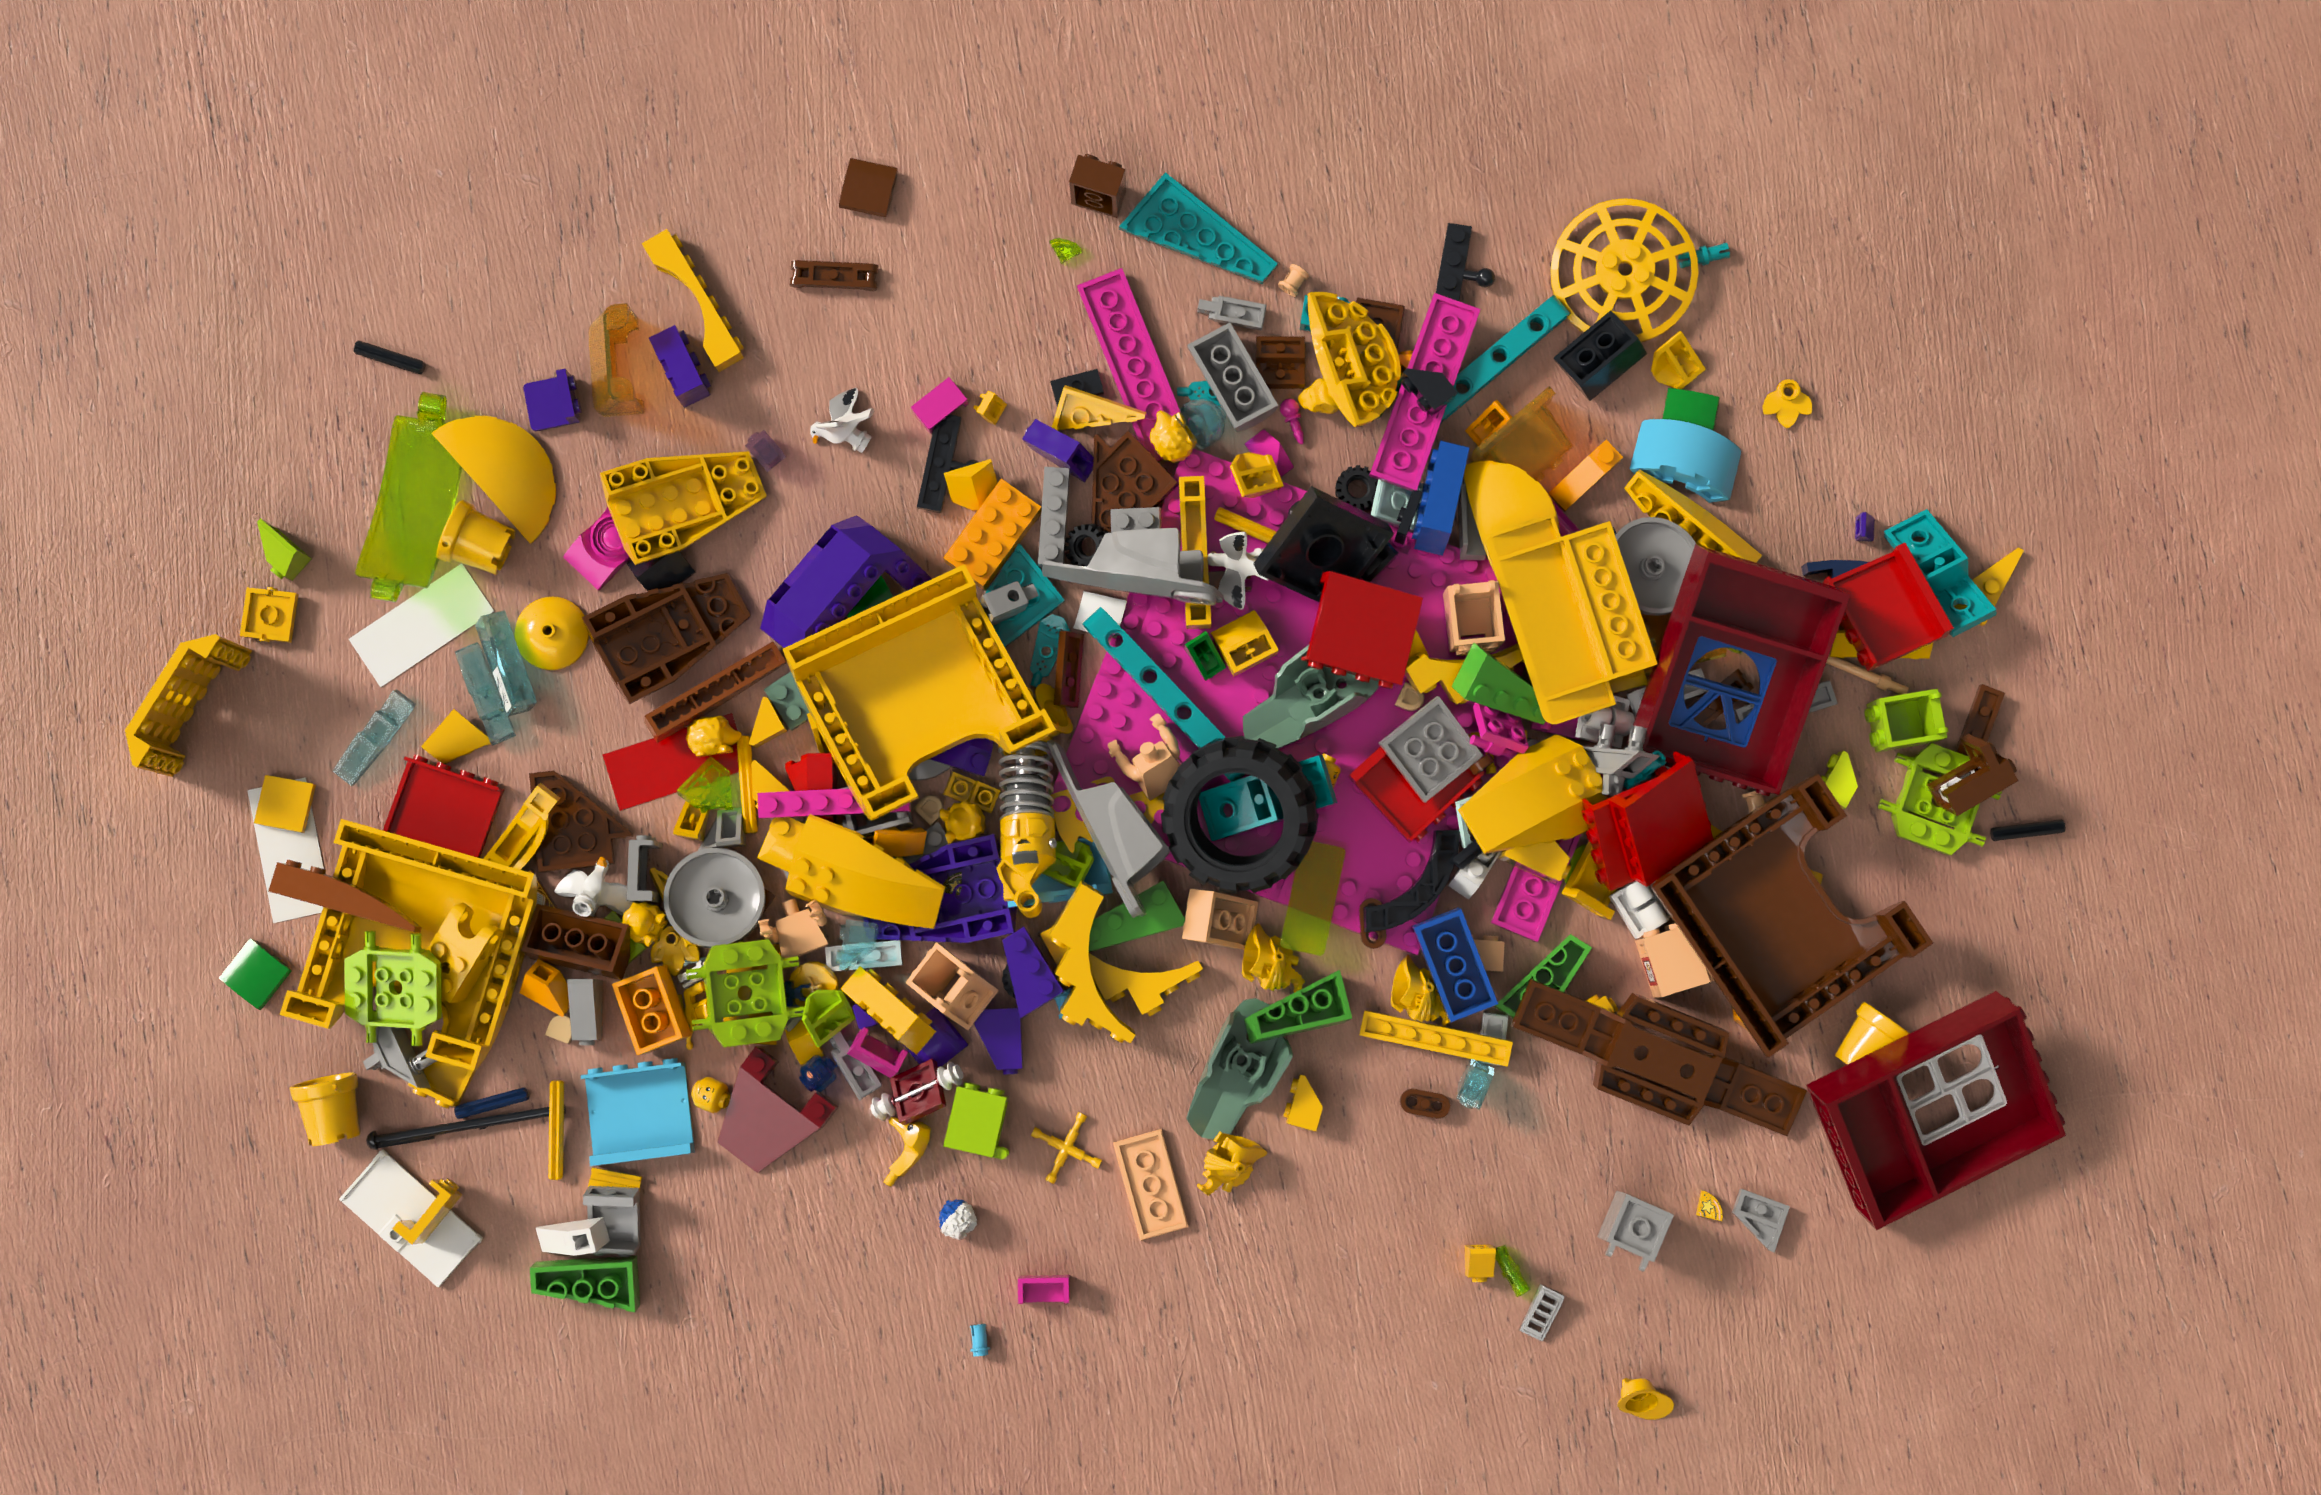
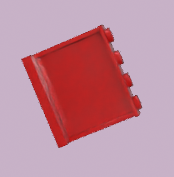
M1906 543L1896 546L1893 552L1832 579L1828 576L1823 581L1824 584L1834 586L1850 594L1841 624L1845 629L1847 641L1853 644L1857 651L1859 663L1865 666L1868 672L1945 638L1954 629Z
M1323 572L1320 582L1324 583L1307 655L1302 656L1301 660L1309 662L1308 667L1323 670L1324 666L1331 668V673L1346 676L1347 673L1355 675V680L1361 682L1378 681L1379 687L1392 689L1393 686H1401L1423 597L1336 572Z
M1380 746L1348 778L1410 843L1413 839L1419 842L1428 833L1425 829L1432 822L1437 825L1447 815L1444 811L1450 805L1455 808V802L1465 799L1462 794L1468 788L1474 791L1483 782L1480 777L1485 773L1481 771L1477 775H1473L1468 768L1427 802H1422Z
M1676 751L1673 753L1676 764L1627 800L1616 794L1608 799L1630 878L1646 887L1713 839L1711 823L1706 812V803L1703 800L1700 789L1701 784L1695 770V762L1690 757Z
M414 754L412 759L405 756L404 760L407 761L383 831L480 858L504 789L497 787L499 782L485 777L483 782L474 779L475 774L461 770L460 774L451 772L452 767L437 762V765L433 766L427 764L428 759Z
M1664 765L1655 771L1656 778L1668 770ZM1654 779L1617 795L1627 800ZM1586 798L1582 799L1584 807L1582 816L1588 825L1586 835L1592 844L1593 850L1590 853L1597 866L1595 876L1598 882L1604 884L1610 891L1634 882L1635 880L1630 878L1608 799L1594 805Z

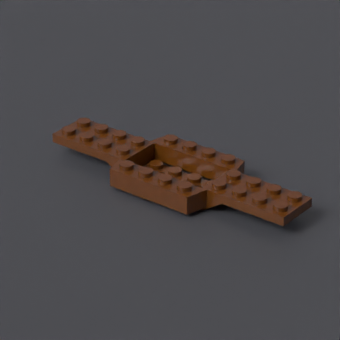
M1530 979L1511 1024L1516 1029L1596 1061L1593 1086L1596 1089L1688 1126L1705 1105L1788 1136L1807 1092L1806 1089L1725 1057L1729 1033L1726 1030L1633 992L1620 1010L1615 1013ZM1631 1021L1710 1052L1713 1055L1709 1057L1634 1027ZM1638 1046H1645L1648 1050V1054L1644 1059L1639 1060L1634 1056V1051ZM1685 1064H1690L1694 1068L1692 1076L1684 1078L1680 1074V1069Z

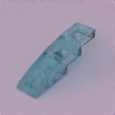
M476 642L455 651L468 692L473 698L479 718L483 721L490 743L496 745L516 736L497 684L479 643Z
M393 690L382 708L375 711L363 731L356 734L333 769V772L349 785L354 786L388 745L416 704L399 690Z

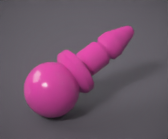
M1285 399L1280 404V412L1286 417L1285 423L1290 422L1294 438L1302 445L1304 443V434L1298 421L1301 418V415L1298 414L1299 405L1294 399Z

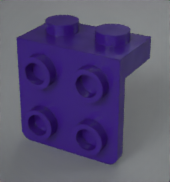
M566 369L556 370L557 377L526 383L523 386L532 430L541 431L581 422L579 413H582L579 399H576L574 391L577 389L576 379Z

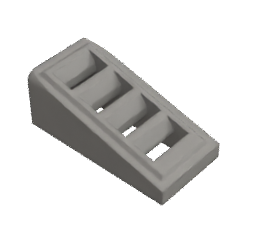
M1540 1284L1519 1331L1543 1342L1565 1296ZM1543 1295L1554 1299V1303L1551 1304L1542 1300ZM1541 1304L1549 1308V1314L1538 1309V1305ZM1534 1313L1546 1318L1545 1323L1533 1318ZM1532 1322L1542 1327L1541 1331L1539 1332L1528 1327L1529 1323Z

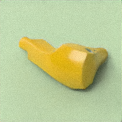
M890 1117L888 1121L902 1136L905 1147L902 1155L889 1167L891 1171L884 1180L886 1185L892 1187L898 1177L904 1176L923 1156L930 1141L931 1128L922 1122H911L904 1126L899 1123L898 1118Z

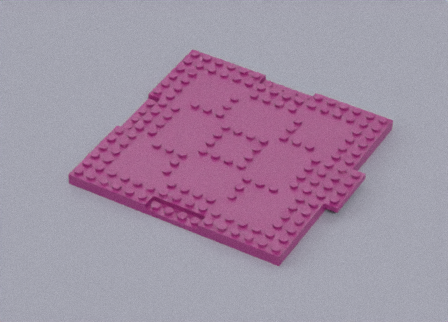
M1194 448L1191 455L1184 461L1179 462L1174 475L1178 483L1179 477L1204 476L1207 557L1212 551L1225 553L1221 549L1219 540L1226 535L1241 532L1215 521L1214 516L1219 507L1277 532L1287 519L1289 509L1293 504L1300 501L1307 491L1283 482L1284 486L1259 497H1242L1230 468L1232 463ZM1178 485L1164 500L1161 508L1162 528H1177L1179 530L1180 551H1182ZM1389 525L1394 535L1388 542L1395 548L1398 555L1370 583L1423 597L1416 631L1429 657L1445 660L1466 659L1467 655L1456 656V652L1449 653L1443 593L1448 586L1453 584L1462 585L1488 582L1490 580L1497 581L1489 559L1460 560V549L1447 544L1443 556L1414 549L1416 540L1411 539V532H1408L1404 545L1394 542L1398 527ZM1247 534L1246 551L1248 553L1253 552L1256 548L1263 549L1267 546L1268 543ZM1208 564V572L1226 571L1224 566H1211ZM1252 575L1251 579H1245V587H1251V592H1245V606L1243 610L1233 607L1223 599L1221 603H1215L1213 606L1210 605V629L1186 630L1185 602L1173 598L1129 593L1120 627L1225 737L1244 736L1243 716L1273 695L1275 675L1280 671L1284 663L1309 645L1319 607V602L1271 580L1267 581ZM1500 587L1499 594L1505 641L1496 649V652L1490 654L1497 653L1518 643ZM1255 610L1267 627L1279 651L1277 655L1233 677L1210 633ZM1205 631L1209 634L1226 666L1225 669L1206 681L1185 651V644ZM1485 634L1461 636V640L1485 638ZM1117 636V638L1112 637L1110 641L1112 647H1119L1123 643V639L1120 636ZM1106 652L1100 670L1096 675L1066 756L1082 790L1108 784L1100 783L1097 785L1091 782L1109 776L1114 779L1118 787H1122L1128 795H1132L1143 790L1138 782L1124 775L1115 761L1116 757L1112 758L1110 756L1108 743L1117 740L1122 753L1133 764V758L1141 753L1140 747L1142 744L1152 742L1155 745L1159 741H1163L1160 731L1153 727V721L1149 720L1158 713L1167 722L1165 726L1170 728L1178 741L1180 750L1179 760L1181 763L1199 748L1108 652ZM1520 661L1513 666V671L1522 676L1525 662ZM1148 671L1143 675V680L1146 683H1153L1157 679V675L1152 671ZM1404 675L1401 686H1393L1392 689L1379 687L1366 702L1352 712L1322 729L1278 749L1287 756L1291 754L1298 762L1322 754L1337 759L1335 764L1341 768V773L1333 789L1338 803L1316 810L1319 814L1317 831L1311 848L1299 867L1285 880L1281 879L1274 883L1271 888L1253 894L1360 934L1359 907L1361 903L1366 899L1375 898L1384 904L1405 893L1419 879L1428 863L1433 844V831L1459 830L1456 807L1453 808L1450 805L1444 811L1447 815L1437 825L1432 822L1425 829L1428 833L1419 842L1413 839L1409 843L1348 776L1380 747L1379 742L1436 696L1441 698L1467 734L1479 732L1473 710L1475 702L1453 703L1449 700L1439 682H1437L1436 688L1428 693L1423 692L1424 702L1418 710L1406 711L1395 706L1404 683L1410 684ZM1341 683L1338 688H1345L1347 683ZM1182 707L1177 711V715L1180 719L1186 720L1190 718L1191 711L1186 707ZM1477 747L1483 755L1480 758L1482 759L1484 756H1486L1485 752L1483 751V748ZM1494 755V765L1496 766V773L1486 774V768L1482 770L1485 773L1483 776L1480 777L1483 780V782L1474 791H1471L1468 788L1462 794V796L1464 798L1473 796L1492 777H1494L1510 761L1511 758L1500 755L1499 757ZM1060 771L1053 786L1052 794L1068 790ZM1224 774L1219 775L1208 781L1203 786L1201 792L1230 783L1231 781ZM1059 796L1054 799L1052 807L1056 812H1065L1071 807V801L1067 796ZM1198 799L1197 814L1202 831L1209 841L1222 851L1238 856H1251L1270 849L1280 840L1284 820L1271 825L1259 826L1217 841H1211ZM1135 801L1134 803L1144 814L1146 810L1145 804L1142 801ZM1226 803L1224 813L1228 817L1233 814V807L1231 804ZM1076 809V818L1080 821H1083L1078 812V809ZM1161 809L1155 813L1154 821L1151 825L1169 847L1168 836L1163 833L1161 813L1164 810ZM1171 852L1164 859L1187 868L1182 862L1178 864ZM1439 896L1425 911L1412 920L1394 928L1386 929V941L1384 944L1415 956L1418 955L1420 945L1412 925L1432 918ZM1370 932L1368 937L1377 940L1378 935L1376 932Z

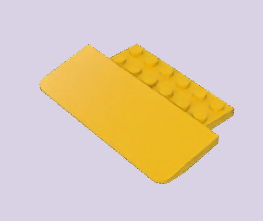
M1550 514L1494 532L1487 538L1486 548L1542 717L1547 723L1559 724L1616 705L1609 680L1657 665V660L1610 521L1561 537L1554 515Z

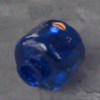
M815 1055L800 1068L801 1076L799 1079L810 1092L814 1090L822 1092L836 1080L837 1076L834 1069L837 1066L828 1056L823 1059L821 1056Z

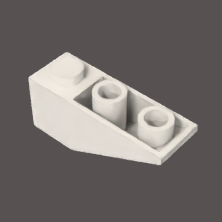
M1501 851L1486 854L1483 852L1464 869H1458L1448 886L1469 900L1480 887Z
M603 1217L536 1227L542 1252L573 1256L595 1253L610 1241Z

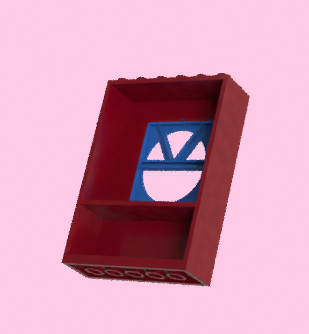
M1695 544L1656 657L1657 665H1654L1633 723V726L1647 728L1643 751L1651 754L1654 751H1660L1666 758L1664 766L1669 768L1676 764L1673 753L1676 751L1693 759L1696 765L1697 776H1700L1702 772L1717 782L1723 783L1724 779L1732 782L1733 786L1741 789H1747V786L1756 789L1755 792L1765 796H1770V793L1779 795L1850 594L1828 584ZM1724 647L1734 648L1746 653L1755 663L1760 678L1759 694L1689 674V671L1694 663L1707 652ZM1685 684L1708 690L1689 709L1686 708L1684 701ZM1721 695L1726 728L1719 730L1709 729L1695 722L1694 718ZM1731 697L1754 704L1751 712L1739 723H1736Z

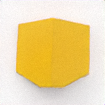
M1681 331L1654 352L1651 373L1657 382L1676 389H1683L1706 370Z
M1250 452L1238 454L1230 465L1242 497L1256 498L1284 486L1272 455L1264 456Z
M991 459L944 473L951 501L970 510H978L997 485Z

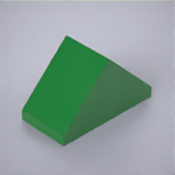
M1206 631L1185 644V651L1205 681L1226 668Z

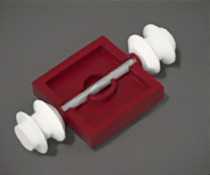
M930 1059L890 1078L894 1097L888 1093H883L881 1100L878 1097H874L870 1106L871 1112L876 1118L884 1121L887 1118V1113L890 1116H895L897 1111L899 1123L905 1126L947 1106L943 1087L946 1090H951L952 1083L960 1086L963 1079L962 1069L953 1062L947 1064V1069L942 1066L938 1067L937 1061Z

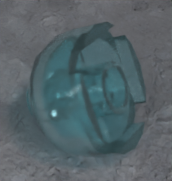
M1198 398L1184 404L1180 408L1181 414L1185 417L1186 425L1197 439V448L1204 449L1220 440L1224 433L1226 414L1222 407H1218L1211 400Z

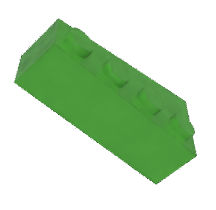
M1570 934L1524 979L1511 989L1495 1005V1008L1514 1019L1530 979L1565 992L1592 947Z
M637 1256L536 1261L530 1267L532 1294L560 1299L567 1298L586 1304L594 1303L613 1309L614 1307L626 1309V1311L636 1312L640 1306Z

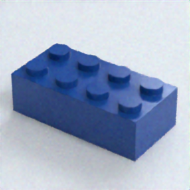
M1440 441L1438 450H1432L1426 470V481L1422 489V499L1416 515L1417 521L1411 538L1416 540L1414 549L1443 556L1453 527L1469 447Z
M1458 907L1412 925L1450 1022L1498 1004L1461 908Z

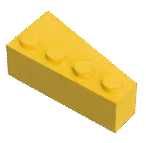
M860 966L841 987V990L861 1008L866 1010L872 1018L880 1023L899 1042L917 1055L937 1032L930 1026L933 1021L922 1012L919 1015L913 1012L915 1006L905 997L902 1000L898 999L896 995L899 992L889 983L883 986L879 982L882 977L870 968L867 972Z

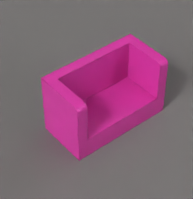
M948 377L911 406V410L926 430L932 434L933 427L962 404L966 407L969 403L964 394Z
M864 1027L857 1033L847 1054L887 1077H893L898 1073L908 1051L905 1049L901 1052L896 1051L868 1035L869 1029Z
M1070 1275L1019 1276L1018 1304H1023L1024 1302L1069 1303Z

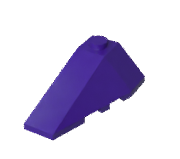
M986 738L968 740L929 760L971 774L985 776L994 741Z

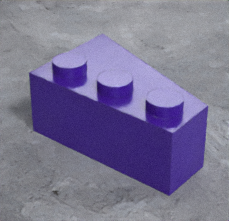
M676 325L649 337L654 351L666 372L667 379L674 389L673 392L684 408L710 396L707 388L711 384L705 373L700 374L697 366L701 364L695 352H689L686 345L690 341L684 330L679 331Z
M1022 927L1002 940L1020 1018L1026 1017L1065 992L1026 927Z

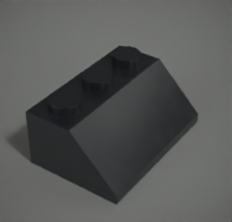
M1610 310L1557 354L1554 360L1577 389L1591 401L1647 355V352L1639 338Z

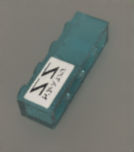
M505 610L481 616L475 627L507 717L531 711L537 700Z

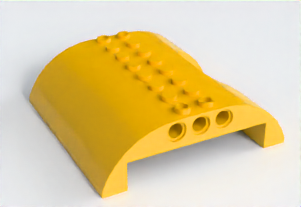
M965 564L783 648V653L797 687L851 793L864 814L871 821L918 799V795L908 775L914 767L938 754L975 738L992 740L1000 745L1005 752L1012 754L1056 732V728L1046 710L1040 711L981 606L976 595V584Z
M341 819L334 843L342 845V849L333 877L356 885L376 895L422 927L421 933L412 932L323 907L297 991L287 990L280 1015L330 1029L345 1011L344 959L364 949L365 931H376V946L396 950L411 949L410 934L420 933L422 934L421 949L427 950L451 909L459 903H466L474 912L470 921V928L474 935H477L486 926L495 925L502 931V936L489 956V962L466 1000L449 1003L442 998L443 1026L441 1032L432 1033L425 1057L476 1071L485 1060L497 1038L525 954L521 951L537 903L536 874ZM372 961L373 987H376V961ZM396 980L394 989L396 992L401 993L402 985Z

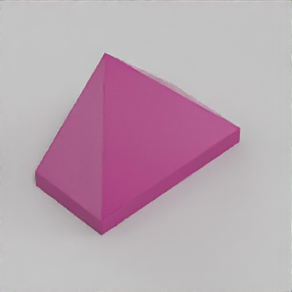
M1264 429L1244 444L1251 453L1264 456L1272 455L1280 477H1283L1294 468L1280 442Z

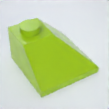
M260 518L257 524L266 561L273 566L270 570L280 579L286 577L293 581L312 558L279 529Z

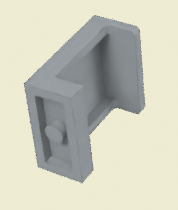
M637 835L636 840H629L627 901L661 903V896L658 892L646 891L648 849L663 848V843L657 842L656 838L652 836Z
M589 1186L583 1195V1205H587L588 1219L603 1217L610 1239L606 1245L593 1254L597 1256L606 1255L607 1253L618 1254L621 1257L634 1255L641 1245L639 1188Z

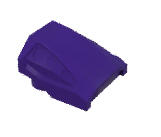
M934 1007L925 1015L933 1021L930 1026L937 1032L917 1055L906 1046L905 1048L918 1064L933 1059L937 1061L938 1067H940L969 1044L946 1016Z

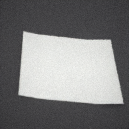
M1084 591L1073 628L1087 631L1082 623L1099 607H1102L1120 626L1127 601Z

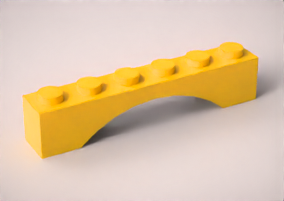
M666 229L643 242L642 245L657 270L678 279L696 296L704 318L705 336L703 347L718 372L742 360L744 357L740 351L744 349L737 336L731 337L728 330L732 329L725 315L721 318L716 310L720 308L713 295L709 297L706 295L704 289L707 288V285L701 275H694L691 269L695 265L688 254L682 255L680 248L683 245L677 235L671 236Z
M1204 476L1179 477L1182 551L1200 550L1203 553L1202 582L1209 584ZM1185 602L1186 630L1210 629L1211 606Z

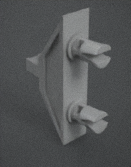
M1600 724L1597 745L1594 747H1583L1595 765L1596 772L1603 774L1602 794L1614 796L1621 793L1625 778L1633 779L1659 757V755L1643 751L1647 728L1631 726L1629 746L1625 750L1612 748V741L1617 726Z
M376 1027L377 1042L373 1043L374 1054L363 1061L366 1070H376L381 1067L382 1070H389L417 1088H431L423 1069L438 1060L425 1057L427 1050L416 1056L404 1028Z

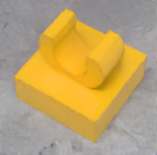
M988 391L986 394L979 396L983 399L980 406L974 405L973 408L987 422L996 425L1007 403L995 393Z

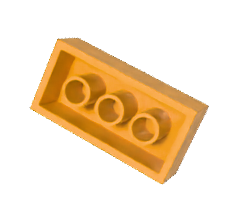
M1001 478L943 557L945 563L953 569L965 564L975 584L985 591L1015 551L1017 545L1041 515L1042 507Z

